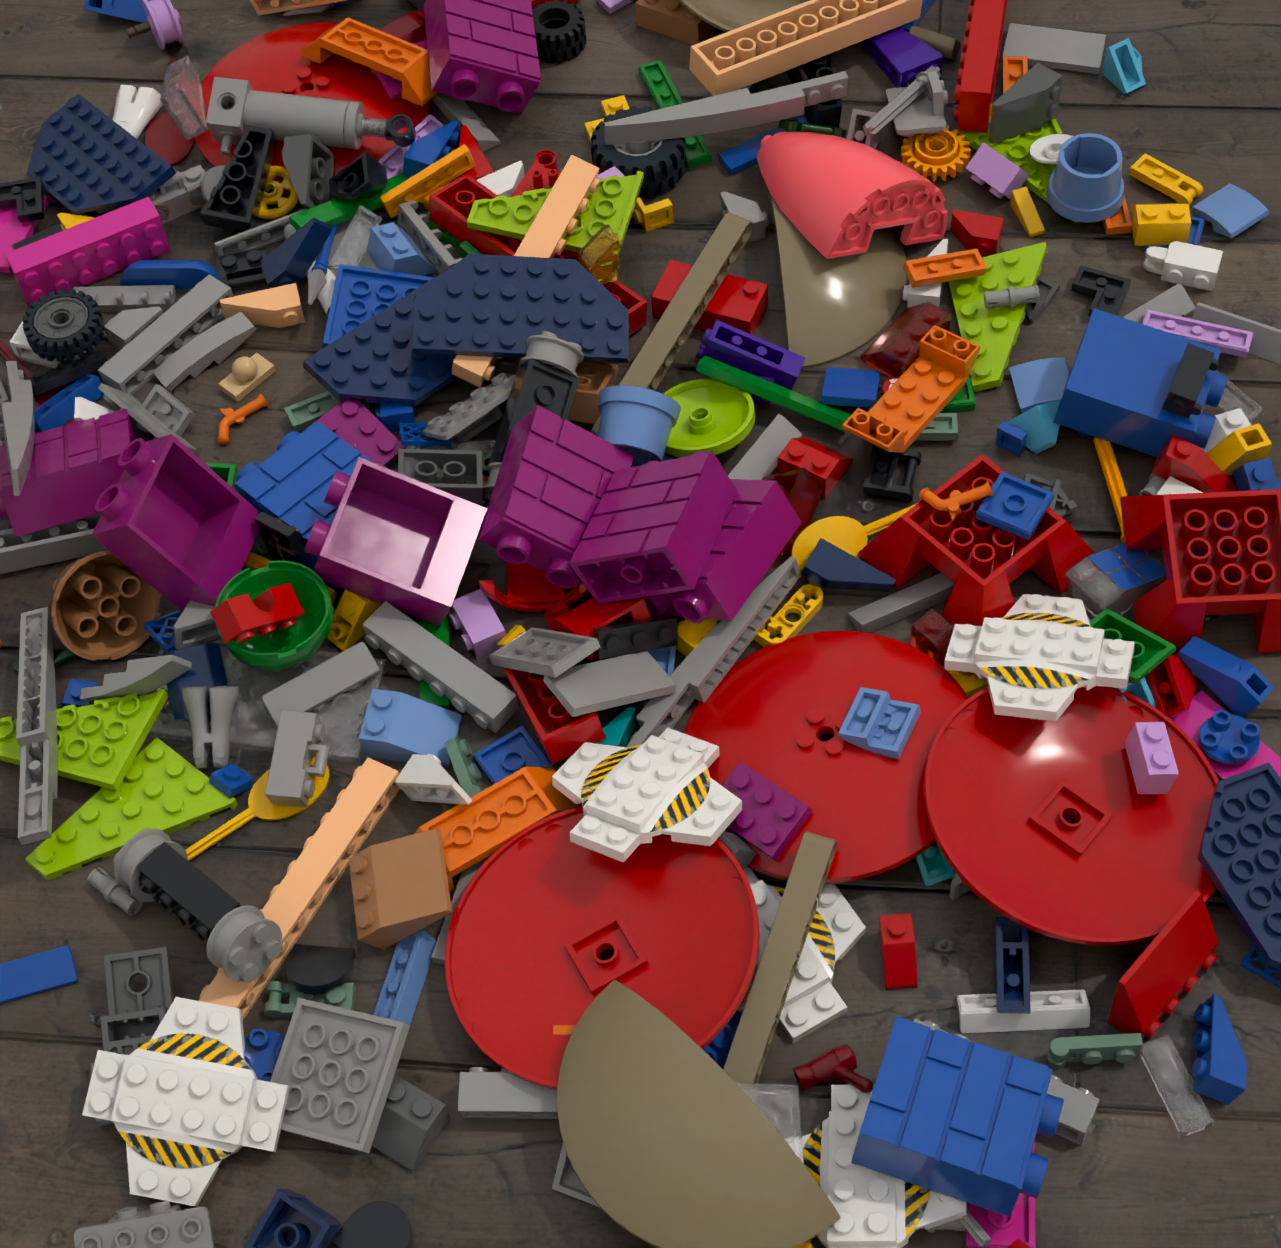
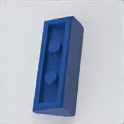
M91 374L79 378L35 409V429L43 432L61 427L71 420L75 412V397H82L91 402H95L102 397L104 393L98 389L100 383H102L100 378Z
M63 946L0 964V1004L79 982L75 957L70 947Z

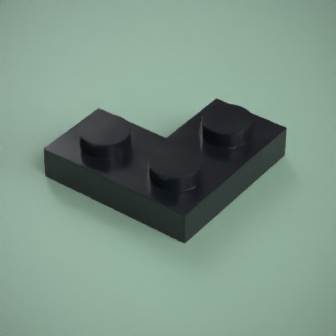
M41 177L0 183V209L17 206V217L20 223L45 219Z
M1080 265L1072 283L1071 291L1095 297L1089 309V317L1092 314L1093 308L1118 315L1129 290L1131 279Z
M264 512L255 516V523L273 561L297 563L295 557L304 553V546L301 542L302 535L299 530L294 526H288L279 518L271 517Z

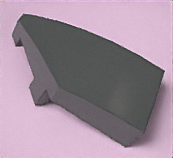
M1041 275L1036 279L1040 301L1028 303L1026 307L1029 321L1032 323L1043 313L1060 291V285Z

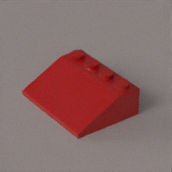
M1194 891L1119 980L1108 1023L1121 1033H1141L1142 1042L1146 1037L1152 1039L1162 1026L1160 1020L1165 1014L1169 1017L1173 1015L1181 1003L1179 997L1184 991L1190 994L1200 980L1197 977L1203 969L1208 972L1218 959L1215 951L1219 941L1200 892Z

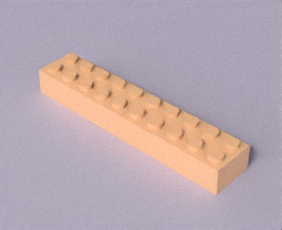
M810 0L692 45L690 47L689 70L713 96L736 91L920 18L923 0Z

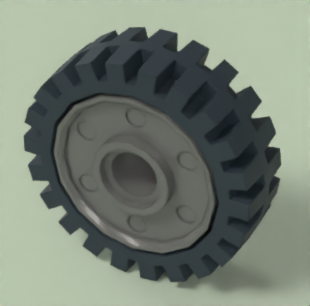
M60 289L57 295L52 291L48 293V298L44 295L39 297L40 303L34 301L31 304L32 309L27 308L26 316H23V330L33 352L42 359L46 357L48 361L53 362L56 358L57 362H64V358L67 357L68 361H74L75 355H78L80 359L85 356L84 351L92 352V345L98 346L100 343L99 339H102L104 336L105 325L98 304L93 300L92 296L89 294L85 295L83 291L79 290L76 293L75 289H69L68 293H66L65 289Z

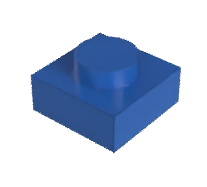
M1003 421L997 428L996 446L1020 457L1025 450L1027 432L1018 426Z
M70 679L61 702L63 707L73 704L76 707L92 705V703L80 700L81 688L99 686L98 682Z
M231 763L211 773L209 783L228 798H232L250 789L253 778Z

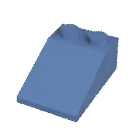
M372 689L358 738L363 756L408 762L413 754H432L441 761L442 767L450 768L451 760L445 742L456 736L458 737L462 715L402 692Z

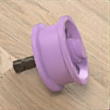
M142 0L147 22L126 29L129 38L151 31L161 50H164L165 45L178 41L180 44L184 42L180 26L181 19L177 9L173 8L170 0Z

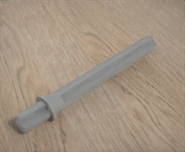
M931 66L925 72H920L916 76L915 81L864 124V135L874 137L924 91H927V72L937 71L940 78V68Z

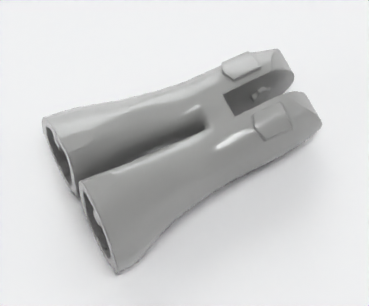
M239 686L182 687L183 700L191 724L193 758L197 769L209 767V746H212L214 767L223 768L228 765L230 723L232 711L239 694ZM209 696H210V713H211V731H210L209 724H208V699H209Z

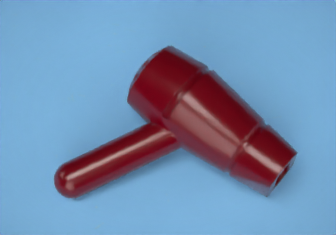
M847 1044L829 1049L807 1064L793 1068L796 1081L802 1092L815 1084L837 1078L865 1093L873 1090L872 1081L853 1072V1070L857 1069V1058Z

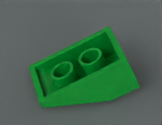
M1108 608L1089 622L1093 628L1104 629V639H1121L1123 641L1135 642L1128 683L1137 684L1176 651L1174 644Z

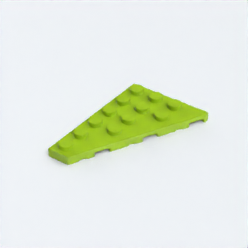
M991 119L989 121L988 133L958 131V136L965 134V141H970V146L976 151L984 142L1027 172L1029 177L1023 185L1027 186L1029 190L1048 203L1046 196L1047 186L1056 165L1035 161L1030 155V147L1036 140L1044 136L1063 134L1056 119H1051L1041 128L993 144L989 142Z
M636 171V175L624 177L614 175L606 179L598 178L601 180L595 194L590 192L587 198L589 204L585 212L577 215L576 220H578L575 230L572 234L567 233L564 239L566 240L564 250L617 261L644 179V172ZM552 188L524 191L523 195L505 198V195L496 196L493 199L474 200L467 220V227L523 240Z
M1046 242L982 257L987 267L985 275L948 281L961 337L980 346L979 354L970 372L974 392L1001 386L1004 378L1003 372L1008 366L1009 355L1012 347L1016 344L1021 329L1020 324L1024 321L1025 310L1028 304H1017L1016 307L1012 308L1009 306H998L986 309L984 305V291H998L1007 289L1009 286L1022 288L1036 285V279L1042 270L1041 265L1044 256L1048 253Z
M159 688L157 693L141 696L138 693H132L124 697L116 696L95 700L92 705L76 707L73 704L56 709L58 776L117 791L169 697L166 690ZM12 716L3 717L0 719V761L20 765L21 746L16 740L17 719H14Z
M156 737L135 757L117 791L102 787L52 833V838L46 839L25 860L36 872L47 881L62 876L66 872L83 868L82 864L100 857L104 860L116 855L129 839L143 829H159L168 835L187 828L194 822L210 819V815L229 807L233 810L238 806V803L234 797L228 798L210 784V778Z

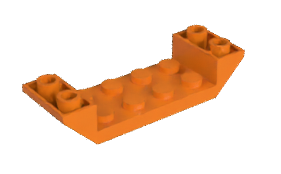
M349 17L328 29L300 51L301 56L320 64L333 53L338 54L353 62L367 66L374 71H379L402 81V98L416 105L423 106L438 93L432 91L428 50Z
M934 325L920 340L919 357L868 412L857 408L842 424V429L888 452L904 453L965 385L979 354L980 346Z
M523 767L472 796V801L469 805L458 804L418 828L415 834L436 828L441 830L449 892L455 889L452 877L493 854L513 836L546 817L581 806L580 804H575L552 786V776L556 772L553 767Z

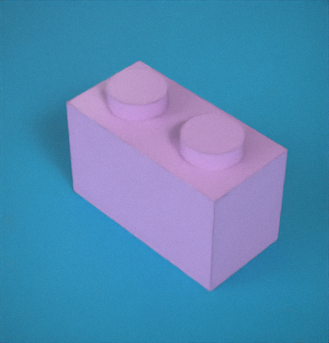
M984 142L966 166V169L973 173L970 177L981 186L985 182L991 186L989 191L1000 199L1005 195L1011 200L1012 190L1021 188L1029 177L1027 172Z
M481 589L455 599L452 603L453 613L449 614L455 630L460 629L462 631L461 640L467 651L472 650L476 659L500 649L497 643L506 635V632L488 598Z
M1135 722L1124 744L1137 793L1167 794L1179 773L1165 722Z

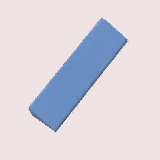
M417 931L397 942L373 1015L405 1022L408 1025L411 1024L432 961L431 956L437 943L427 932Z

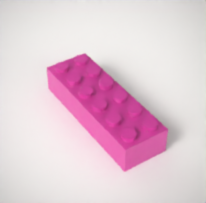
M146 197L5 253L18 287L28 307L31 308V304L34 301L40 303L39 297L42 295L48 298L49 292L54 291L55 295H57L60 289H65V292L68 293L69 289L83 287L125 270L136 261L150 260L171 250L160 216L150 198Z

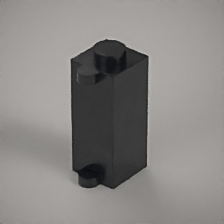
M1189 343L1187 344L1162 409L1188 419L1191 414H1201L1202 406L1196 402L1208 370L1215 371L1219 366V362L1213 359L1215 353Z

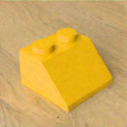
M1189 204L1130 205L1134 246L1170 245V243L1175 241L1188 243L1191 227Z

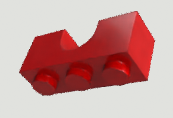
M291 583L269 588L254 599L253 602L249 594L226 599L210 611L225 643L238 640L239 644L251 640L257 634L261 638L268 636L279 628L281 632L287 631L297 625L296 620L305 614Z

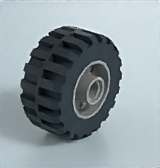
M632 106L627 110L622 108L617 110L614 115L609 114L606 116L604 122L601 121L592 133L590 144L592 163L596 167H600L601 173L614 166L624 176L636 175V171L644 172V179L638 198L648 197V199L655 198L656 194L660 193V195H663L669 191V187L673 188L685 173L687 165L686 139L682 137L606 145L604 134L605 122L654 111L649 106H643V108Z

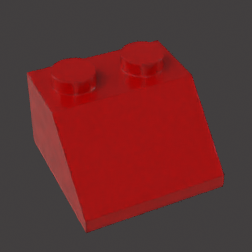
M807 437L791 438L777 457L778 478L826 499L853 462V458Z

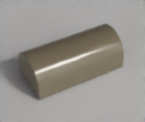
M914 25L911 26L909 32L911 35L941 53L943 57L952 60L956 58L961 47V43L957 39Z

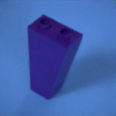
M896 27L859 42L896 88L908 87L916 80V76L920 72H925L931 66L939 67V72L942 75V54L901 27Z
M716 320L713 329L707 328L695 356L700 361L706 355L750 374L773 377L775 384L792 390L805 360L803 356L719 320Z

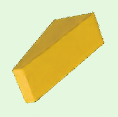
M1027 186L1012 190L1010 206L1028 236L1031 238L1044 234L1045 229Z

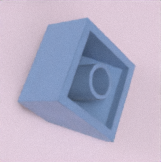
M394 222L371 227L367 252L381 270L420 276L436 273V268L414 239Z

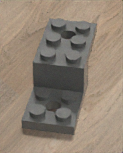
M167 946L104 955L109 1015L100 1017L103 1051L130 1055L137 1048L151 1040L174 1001L170 951ZM138 974H143L147 978V986L141 992H135L131 986L132 979Z

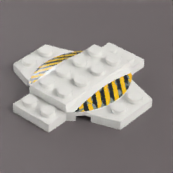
M1023 594L1002 618L984 617L982 626L955 624L944 663L945 670L972 672L980 679L987 678L994 715L1057 721L1074 700V693L1080 687L1086 690L1095 686L1127 689L1135 642L1123 641L1121 639H1104V629L1090 626L1081 599Z
M667 728L659 737L651 735L643 744L628 748L585 742L552 776V786L575 804L582 803L584 817L570 831V842L623 863L640 844L652 843V837L661 834L671 835V841L711 846L742 811V800L710 778L708 768L720 756L719 746Z
M746 867L744 873L748 878L756 902L760 939L754 974L747 993L737 1009L741 1014L743 1013L785 890L781 887L766 885L763 880L759 881L751 868ZM826 883L824 885L779 1019V1024L792 1043L797 1042L847 1013L846 1004L831 984L835 963L838 960L841 961L865 934L866 927L834 883Z
M175 997L149 1042L137 1048L130 1055L102 1050L97 1051L82 1115L113 1121L119 1134L125 1140L130 1194L198 1206L223 1159L237 1153L243 1146L276 1152L290 1086L258 1080L254 1070L245 1061L241 1009Z
M831 1085V1111H829V1117L813 1133L787 1141L788 1145L817 1181L841 1217L826 1231L817 1236L820 1242L827 1248H902L909 1242L908 1238L915 1230L923 1227L927 1230L967 1215V1202L851 1163L872 1095V1091L865 1093L851 1085Z

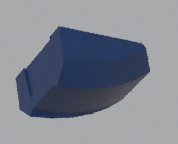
M205 642L201 645L176 651L170 650L166 654L192 662L189 670L167 683L175 720L189 719L183 700L182 687L206 686L210 688L214 686H229L225 661L219 645ZM210 696L208 699V714H210Z
M278 1189L244 1248H327L341 1224L336 1217L309 1201L305 1196L290 1189Z

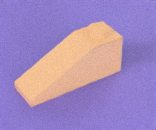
M296 283L220 299L225 319L242 312L254 325L282 328L305 323Z

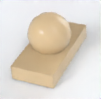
M257 352L252 357L242 356L237 358L232 364V373L218 383L219 388L236 402H239L276 372L275 365Z

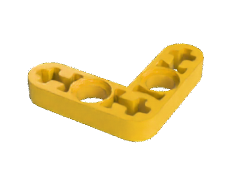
M812 584L803 585L774 617H769L753 640L766 647L795 637L821 609L823 605L822 589ZM812 596L815 597V600H814V599H809V600L807 601V603L805 604V597H807V598H811ZM789 613H797L801 618L796 622H790L785 617ZM770 634H771L772 636H776L777 634H780V635H781V638L775 637L774 639H771V638H770Z

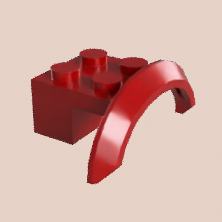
M506 562L507 595L496 588L494 580L479 581L481 591L487 598L501 606L519 611L540 612L547 611L561 604L569 606L589 593V590L580 579L578 586L564 594V588L557 587L546 579V572L527 563L512 564Z

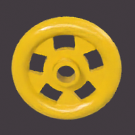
M281 166L270 167L258 218H280L288 214L298 203L299 198L286 168ZM276 176L284 178L281 184L274 180ZM284 189L291 190L289 198H283ZM278 203V208H275V209H268V208H267V204H269V205H275V204Z

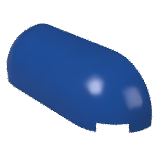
M140 260L132 263L124 270L120 284L121 286L175 285L176 289H192L209 274L219 280V274L210 264L200 260Z

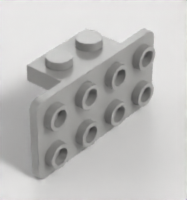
M937 71L927 72V91H924L893 119L896 134L911 137L918 133L938 134L940 131L947 129L944 106L948 105L947 90H944V81L939 80ZM907 87L886 89L887 102H891Z
M505 373L496 375L491 379V384L485 388L481 387L474 390L470 394L471 397L466 401L452 405L449 408L450 412L430 420L428 427L423 430L424 435L444 441L454 437L457 444H464L503 417L498 405L509 398L515 375Z
M100 383L98 389L104 393L103 398L109 403L121 407L120 410L127 409L130 419H135L138 422L136 426L147 434H153L155 436L154 439L172 434L193 453L196 451V448L181 437L196 414L162 386L155 384L142 404L131 394Z
M169 1201L151 1204L150 1209L137 1211V1207L123 1208L117 1210V1215H114L108 1223L80 1227L74 1232L75 1248H214L208 1209L206 1207H196L181 1210L180 1204L170 1206Z

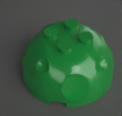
M268 561V566L252 571L250 568L241 571L225 585L218 596L215 608L226 599L244 594H249L253 602L254 599L269 588L291 583L305 612L303 616L296 620L297 625L287 631L281 632L279 628L274 633L262 638L257 634L251 640L240 644L238 640L225 643L218 629L221 639L235 658L253 668L281 671L285 668L303 664L317 653L324 640L329 636L334 607L332 606V601L324 581L312 569L291 561Z

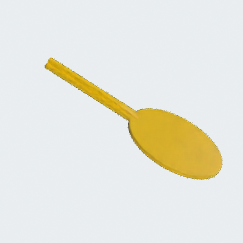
M916 504L864 526L857 520L845 516H833L818 520L806 527L797 536L792 545L791 556L796 558L799 570L802 572L818 541L822 538L860 559L858 552L867 545V536L888 528Z
M313 756V758H312L311 767H314V763H315V757H314V756ZM327 764L324 777L310 776L311 780H314L315 788L313 797L307 800L306 807L276 805L269 801L265 795L269 769L252 787L248 797L249 808L185 850L187 860H192L255 817L262 820L275 821L289 818L307 809L322 795L328 785L330 773Z

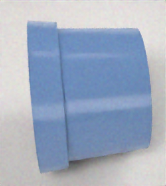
M1084 133L1073 136L1063 143L1046 191L1047 200L1052 209L1069 220L1090 223L1105 220L1121 208L1124 201L1122 151L1113 140L1100 134Z
M623 385L603 388L599 393L598 410L601 415L598 437L633 454L632 467L644 465L649 461L661 462L671 428L677 423L681 407L671 397L646 388Z

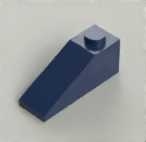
M313 217L263 258L261 263L267 285L279 287L299 283L305 277L333 231L332 226Z
M822 538L818 541L801 572L807 582L817 587L822 585L825 588L889 592L896 581L891 576Z
M996 917L994 922V961L997 1013L1030 1014L1028 928L1007 917Z

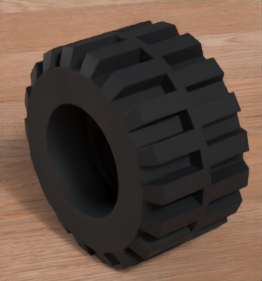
M554 0L553 2L546 1L542 5L538 4L535 6V9H532L539 60H547L550 63L558 61L560 63L563 60H571L573 56L577 57L580 51L584 50L586 44L585 20L582 10L577 8V5L569 4L568 1L559 2V0Z

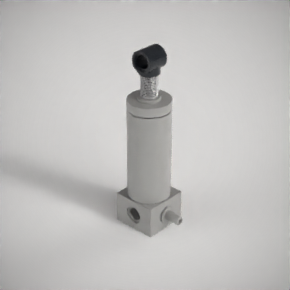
M214 77L206 118V125L217 143L222 144L220 152L223 155L230 154L232 145L239 143L248 125L273 130L276 141L284 142V137L311 133L327 147L354 150L360 149L365 135L386 138L388 141H394L400 147L412 145L417 137L411 118L405 114H397L387 120L378 118L375 120L374 118H366L362 102L253 90L248 80ZM401 128H408L404 133H397Z

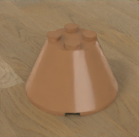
M109 550L96 552L69 564L55 580L51 612L53 626L60 641L74 654L92 661L109 658L111 660L119 659L135 651L149 638L150 634L144 629L143 623L160 617L159 606L162 594L142 579V576L136 574L119 560L117 555H113Z

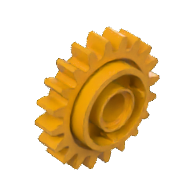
M947 125L945 131H940L938 134L918 133L903 139V146H901L902 163L917 173L922 174L926 179L928 176L932 177L933 182L936 181L937 177H941L943 181H946V175L956 178V171L963 173L964 167L969 163L971 156L970 141H965V134L958 136V129L950 132L949 125Z

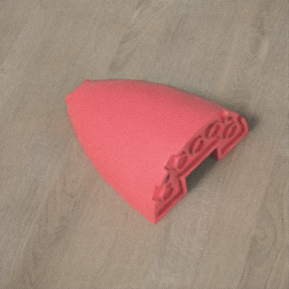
M779 132L773 136L767 135L761 140V148L756 157L770 194L781 211L799 232L826 259L866 253L873 232L876 229L904 225L899 240L905 246L944 238L948 222V211L944 207L946 200L944 194L931 181L907 165L868 145L839 136L812 132Z

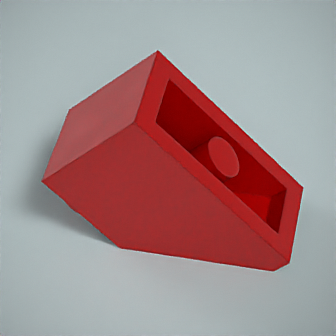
M953 209L950 231L967 250L978 249L981 256H990L998 252L1002 238L1004 218Z
M1170 655L1148 673L1146 677L1157 709L1171 719L1189 710L1196 682L1191 669L1181 658Z
M911 913L879 916L878 935L886 990L917 988L916 948Z

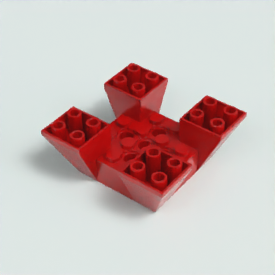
M982 454L932 493L945 500L950 498V493L954 490L963 493L984 485L987 480L992 488L1000 473L1004 471ZM983 497L960 506L961 511L956 516L954 522L949 511L936 510L922 500L858 552V557L865 563L896 579L893 587L897 590L930 564L950 579L955 586L940 616L938 625L952 636L955 624L982 626L984 617H1004L1015 604L1009 584L1028 569L1061 595L1097 566L1088 558L1096 553L1069 523L1051 508L1047 509L1029 540L976 519V512L985 499Z
M1281 489L1122 496L1120 498L1126 551L1163 550L1166 581L1133 602L1135 624L1174 644L1176 651L1171 655L1178 656L1177 653L1193 636L1201 639L1205 615L1251 613L1257 653L1281 652ZM1218 524H1223L1226 528H1223ZM1251 549L1257 550L1260 554L1253 552ZM1222 551H1227L1230 555H1226ZM1192 552L1198 553L1201 557L1195 556ZM1225 578H1231L1235 583L1229 582Z

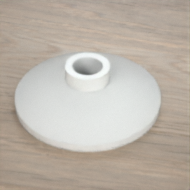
M1052 134L1039 138L1031 145L1030 155L1037 162L1056 165L1061 146L1073 136Z

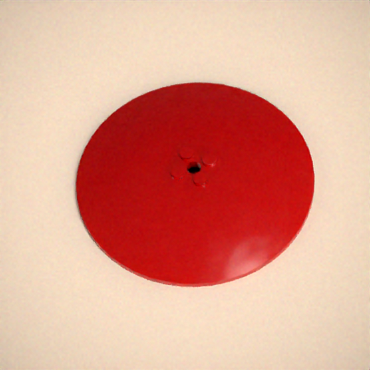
M337 22L306 23L281 28L256 37L239 46L219 61L205 77L196 93L191 112V126L195 142L205 160L212 167L228 165L237 145H232L229 155H223L220 152L222 144L217 143L206 125L214 77L248 80L253 90L362 102L366 118L387 120L397 114H405L411 118L414 128L429 115L431 99L423 106L416 105L402 97L391 100L374 70L367 66H357L350 59L333 53L321 64L301 56L300 51L328 29L338 24ZM401 128L397 133H404L408 128ZM365 135L362 145L358 150L327 147L335 155L333 176L364 151L379 161L396 144L394 141H388L383 137ZM276 141L271 166L286 168L281 154L284 142ZM276 176L274 180L281 184L284 178ZM284 189L283 196H290L291 190Z
M816 632L791 637L779 644L768 645L733 665L705 703L698 702L688 721L684 734L719 746L720 756L712 763L708 770L710 778L723 786L738 764L742 762L807 805L813 811L776 861L744 840L757 853L747 866L748 868L774 878L788 880L803 835L808 831L837 840L835 855L825 884L864 879L894 869L912 860L936 842L927 817L923 794L926 760L941 726L949 715L968 697L955 678L941 664L908 644L885 636L865 632ZM860 687L887 691L891 700L919 704L921 714L900 759L865 750L839 737L838 732ZM826 733L834 736L828 741L818 739L822 734ZM728 828L724 830L726 832L734 833Z
M1095 686L1086 690L1080 687L1074 693V700L1057 721L994 715L987 687L960 704L949 715L938 731L929 751L924 772L923 794L931 830L940 850L960 879L978 897L1008 919L1045 936L1071 943L1096 946L1133 944L1155 938L1195 890L1202 894L1203 900L1206 903L1216 889V886L1197 857L1214 789L1219 779L1207 758L1188 734L1173 720L1144 700L1128 692L1121 693L1118 688ZM1135 722H1165L1179 773L1167 794L1137 793L1124 744ZM1069 814L1073 816L1077 823H1068L1064 820L1063 815Z
M580 806L556 813L532 824L499 847L484 862L464 890L454 911L445 947V973L451 1002L458 1019L472 1041L494 1063L512 1075L529 1083L557 1090L561 1062L572 1034H553V1025H576L597 995L613 980H616L657 1008L704 1049L725 1028L746 995L754 974L760 939L759 916L748 878L737 859L718 838L711 846L674 842L671 841V835L661 834L653 836L652 843L640 844L623 863L570 842V831L584 817L583 808ZM603 950H614V955L610 959H599V955Z

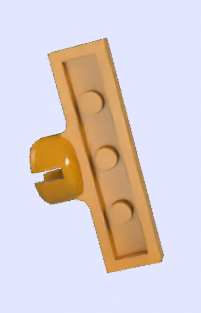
M465 144L380 196L384 208L391 219L398 215V204L411 200L421 202L424 208L429 210V196L476 166L470 150Z

